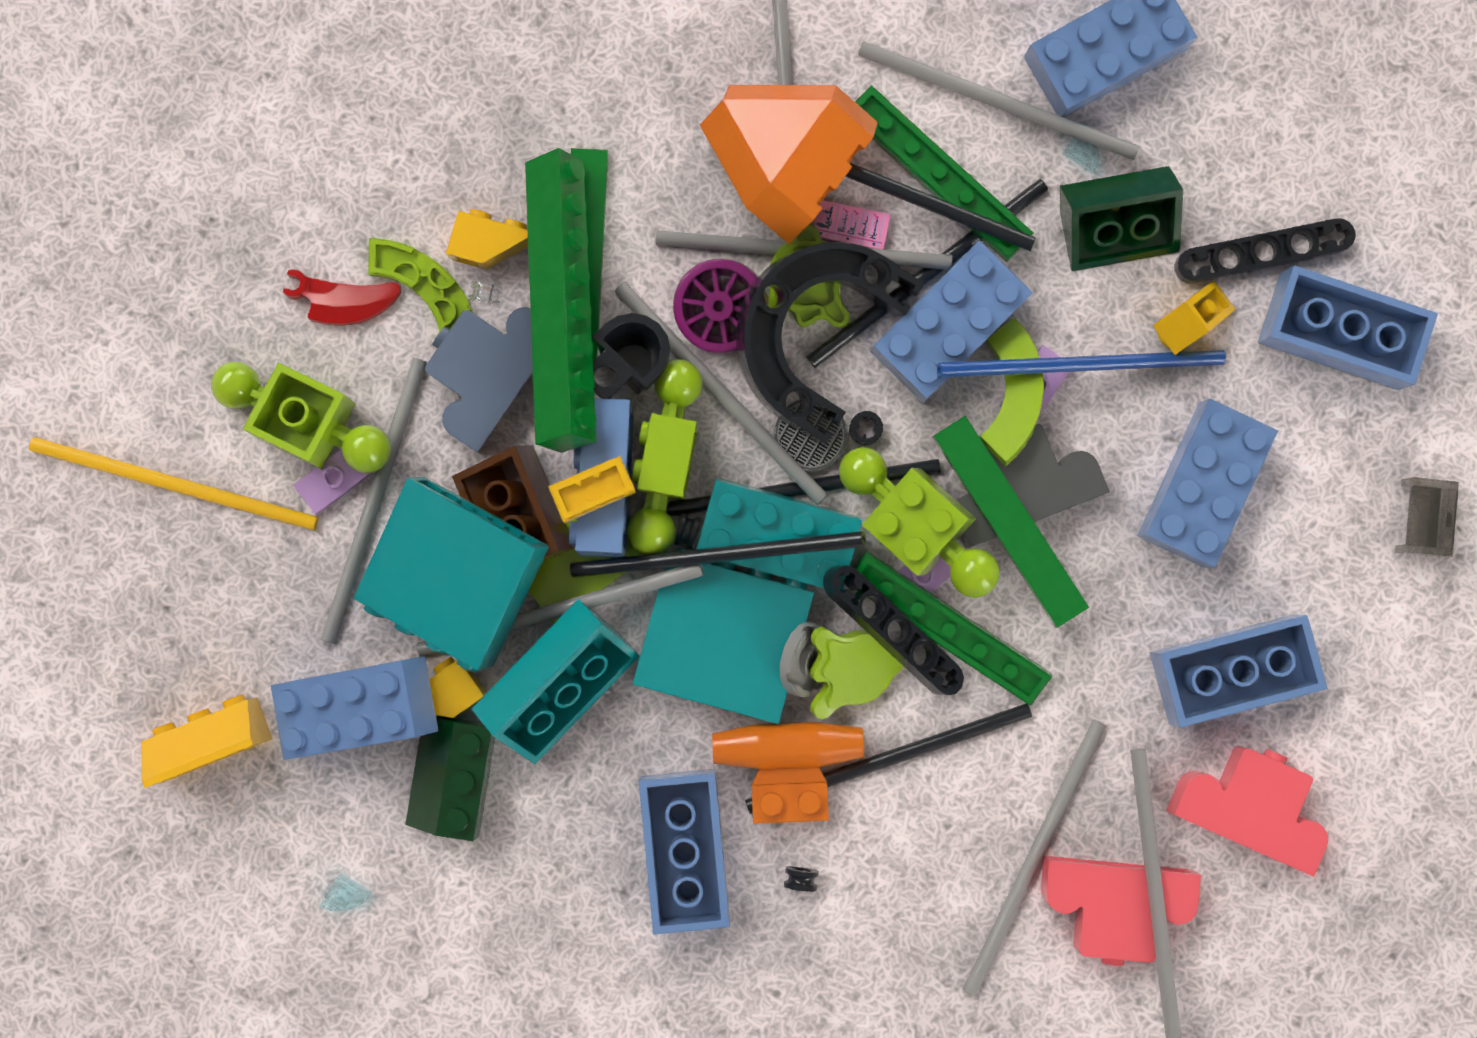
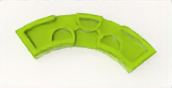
M369 238L368 275L392 279L415 291L428 304L436 319L439 332L444 326L450 330L463 311L469 310L473 313L472 307L459 284L437 261L415 248L400 242Z
M1015 317L987 339V346L997 360L1039 358L1038 351L1031 337ZM1043 373L1004 375L1005 397L1002 407L994 422L980 435V439L1005 467L1022 451L1034 432L1042 409L1044 393Z

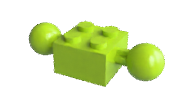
M676 359L668 362L667 368L654 383L658 397L664 402L661 415L651 413L650 422L643 421L639 444H641V447H645L643 460L637 458L635 460L632 481L638 484L637 489L641 493L646 494L644 508L637 511L629 520L627 537L631 546L644 555L663 553L671 546L675 537V526L671 517L666 513L668 499L685 501L698 425L697 421L683 418L686 406L697 400L703 385L699 370L686 360Z
M242 362L225 363L213 374L211 390L213 396L221 405L230 409H243L250 405L254 406L243 430L319 469L323 468L334 446L342 449L346 463L352 469L361 473H372L380 470L387 464L390 458L391 443L388 436L381 429L372 425H362L354 429L345 426L356 403L345 394L278 362L265 387L260 384L256 371L251 366Z
M860 447L851 450L844 456L839 467V475L844 487L857 495L872 494L881 502L862 525L917 576L927 575L942 558L951 566L950 577L952 584L961 594L967 597L978 598L989 594L996 587L1000 571L995 558L990 553L981 549L966 550L957 542L976 518L920 468H911L895 486L887 478L886 462L877 451L867 447Z

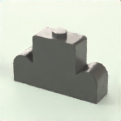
M1041 424L1035 425L1034 432L1026 446L1006 467L987 448L1034 522L1110 492L1097 460L1090 453L1085 451L1072 452L1057 462ZM966 494L959 498L957 502L976 518L961 535L965 548H970L996 538L970 495Z

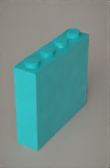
M409 477L404 484L353 599L365 605L364 610L375 617H385L395 623L394 627L398 631L422 638L426 641L425 645L429 649L441 654L447 653L457 659L456 663L460 667L468 671L477 672L494 666L549 546L426 477Z
M725 561L716 562L712 565L708 563L702 564L704 576L659 588L632 685L779 724L787 691L783 688L780 678V661L790 634L798 625L807 621L814 592L806 590L808 584L786 578L785 584L770 581L772 574L750 568L749 574L734 571L736 564ZM677 567L664 568L663 572Z

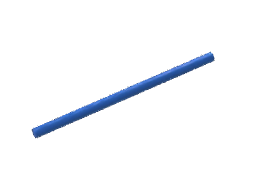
M1224 350L1179 352L1176 355L1173 352L942 362L937 365V375L939 378L1224 365L1226 353Z

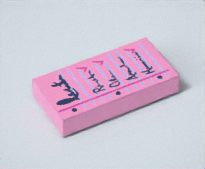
M824 200L821 202L820 206L822 209L814 219L813 225L818 229L823 240L884 249L891 214Z

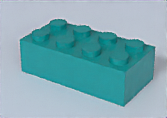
M716 477L696 549L859 532L863 520L857 515ZM855 548L726 562L824 588L823 578L826 572L835 566H850ZM839 576L838 579L841 581L839 589L843 590L846 576Z
M578 599L481 698L472 710L493 737L533 764H536L640 655L611 625Z

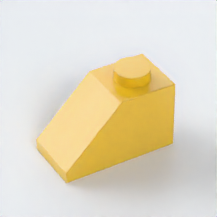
M1213 280L1152 326L1157 331L1161 343L1170 348L1173 354L1176 355L1212 330L1234 312L1236 308L1215 280Z

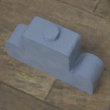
M529 307L518 308L509 315L506 322L507 334H503L471 311L465 310L452 328L449 330L444 326L432 343L437 350L425 366L426 373L462 397L461 401L450 403L445 408L442 415L444 428L450 435L477 453L533 372L531 311Z

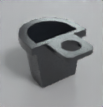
M629 313L616 316L604 324L592 336V340L597 344L600 355L593 361V377L597 369L604 366L610 368L617 375L615 382L610 386H600L595 381L594 393L601 399L612 398L625 384L639 395L644 389L647 391L660 378L668 366L670 357L668 336L658 322L646 315Z

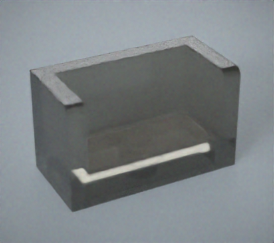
M1419 477L1401 479V487H1409L1410 496L1405 545H1395V553L1430 557H1453L1459 482Z

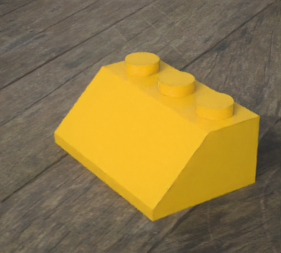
M244 694L223 701L224 709L211 714L209 708L188 715L189 723L177 728L174 722L153 729L154 737L141 741L142 783L144 788L169 781L272 740L273 738L258 698L246 700Z

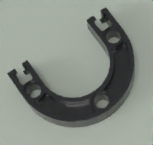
M827 242L795 250L776 260L762 272L751 286L742 304L737 322L736 347L738 360L745 380L753 394L779 419L815 442L827 444L832 435L821 427L817 429L807 421V416L815 406L828 413L826 415L827 418L839 424L846 411L803 384L788 366L782 348V327L789 308L799 295L810 287L819 283H837L857 291L894 317L905 316L911 306L895 300L886 292V287L892 280L905 287L903 289L905 293L917 296L925 283L882 254L853 243ZM868 265H872L878 273V278L874 285L870 284L865 278V270ZM767 287L773 288L778 296L777 303L773 308L768 307L763 301L762 294ZM792 392H795L800 398V406L794 413H791L786 407L787 396Z

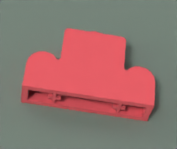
M1235 746L1220 781L1204 772H1187L1178 781L1166 809L1167 812L1313 877L1317 872L1328 844V835L1322 825L1316 821L1299 816L1313 783V778L1304 772L1285 765L1288 758L1269 749H1266L1263 755L1249 748Z
M1053 856L1043 857L1041 895L1044 901L1056 912L1069 914L1076 911L1073 945L1082 956L1102 958V963L1113 966H1124L1125 960L1148 963L1155 961L1156 955L1144 865ZM1160 867L1167 920L1177 925L1186 924L1197 914L1201 875L1192 869Z

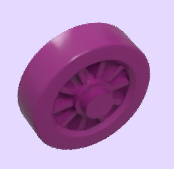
M711 259L691 268L680 280L673 300L675 321L684 337L694 346L704 351L713 353L736 351V333L729 334L727 320H730L737 327L738 318L735 314L741 310V306H738L737 301L746 297L751 286L759 276L746 265L728 259ZM720 276L731 277L723 291ZM711 278L713 279L714 292L704 284ZM737 281H740L746 287V290L736 295L731 294ZM698 289L706 296L705 301L694 299ZM765 289L762 297L764 303L769 307L768 295ZM694 305L703 306L704 312L695 316ZM709 317V323L706 329H704L698 321ZM718 321L720 322L722 336L712 334Z

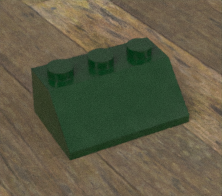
M1170 166L1060 185V216L1071 271L1180 252L1183 188Z
M436 715L438 731L420 736L405 825L435 836L473 842L480 836L495 737L492 736L482 722Z

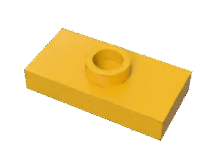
M620 456L548 486L564 523L636 493Z

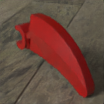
M295 269L288 270L287 275L290 278L300 280L299 287L295 290L283 289L284 295L289 299L298 300L304 297L310 300L311 306L307 316L310 321L333 326L359 324L373 319L392 306L401 294V287L395 282L378 285L339 284L307 277Z

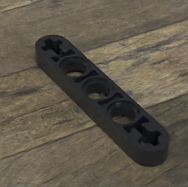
M1335 218L1199 246L1181 253L1175 261L1174 271L1181 281L1185 283H1198L1315 259L1347 250L1354 243L1356 233L1349 221ZM1334 227H1336L1337 232H1344L1345 238L1339 242V245L1336 240L1324 241L1320 244L1322 250H1319V237L1330 234L1334 231ZM1296 234H1301L1308 239L1309 249L1304 254L1297 253L1292 249L1291 239ZM1258 242H1266L1271 245L1273 249L1271 260L1262 261L1256 256L1255 246ZM1229 249L1236 254L1237 264L1234 268L1228 269L1220 264L1219 253L1221 250ZM1206 252H1211V265L1196 270V275H1193L1191 270L1184 269V264L1189 261V257H1192L1194 262H1201L1209 258ZM1211 266L1215 271L1214 273L1210 272Z
M842 565L832 567L826 572L823 578V587L826 594L927 689L936 695H954L962 688L964 676L959 665L856 568ZM839 576H846L844 584L849 589H839L841 586V581L838 579ZM868 596L875 602V612L870 618L866 617L862 611L863 600ZM892 621H896L901 628V635L895 642L888 636V626ZM919 644L923 646L926 652V659L922 665L916 664L913 658V651ZM938 672H948L945 676L948 681L947 685H942L944 678Z

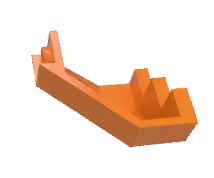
M729 85L723 100L703 120L700 127L745 207L790 244L819 214L822 209L820 204L831 191L837 189L852 168L849 163L860 149L864 150L874 137L877 121L836 85Z

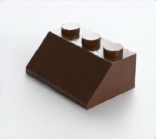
M533 445L513 446L452 476L460 497L547 544L549 548L543 562L574 549L573 545L569 544L568 527L563 522L548 488L550 484Z

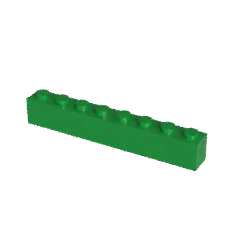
M557 148L525 162L535 445L563 453L595 443L597 419L594 399L595 381L593 377V343L591 335L590 274L588 270V237L586 228L587 206L584 185L585 170L583 160Z

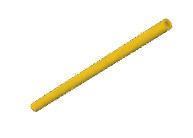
M33 437L29 444V450L35 453L312 531H316L319 521L318 516L37 437Z

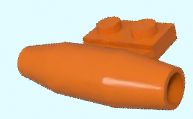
M823 722L754 724L712 733L713 764L758 769L751 784L753 824L829 821L827 781L819 767L864 758L863 728Z

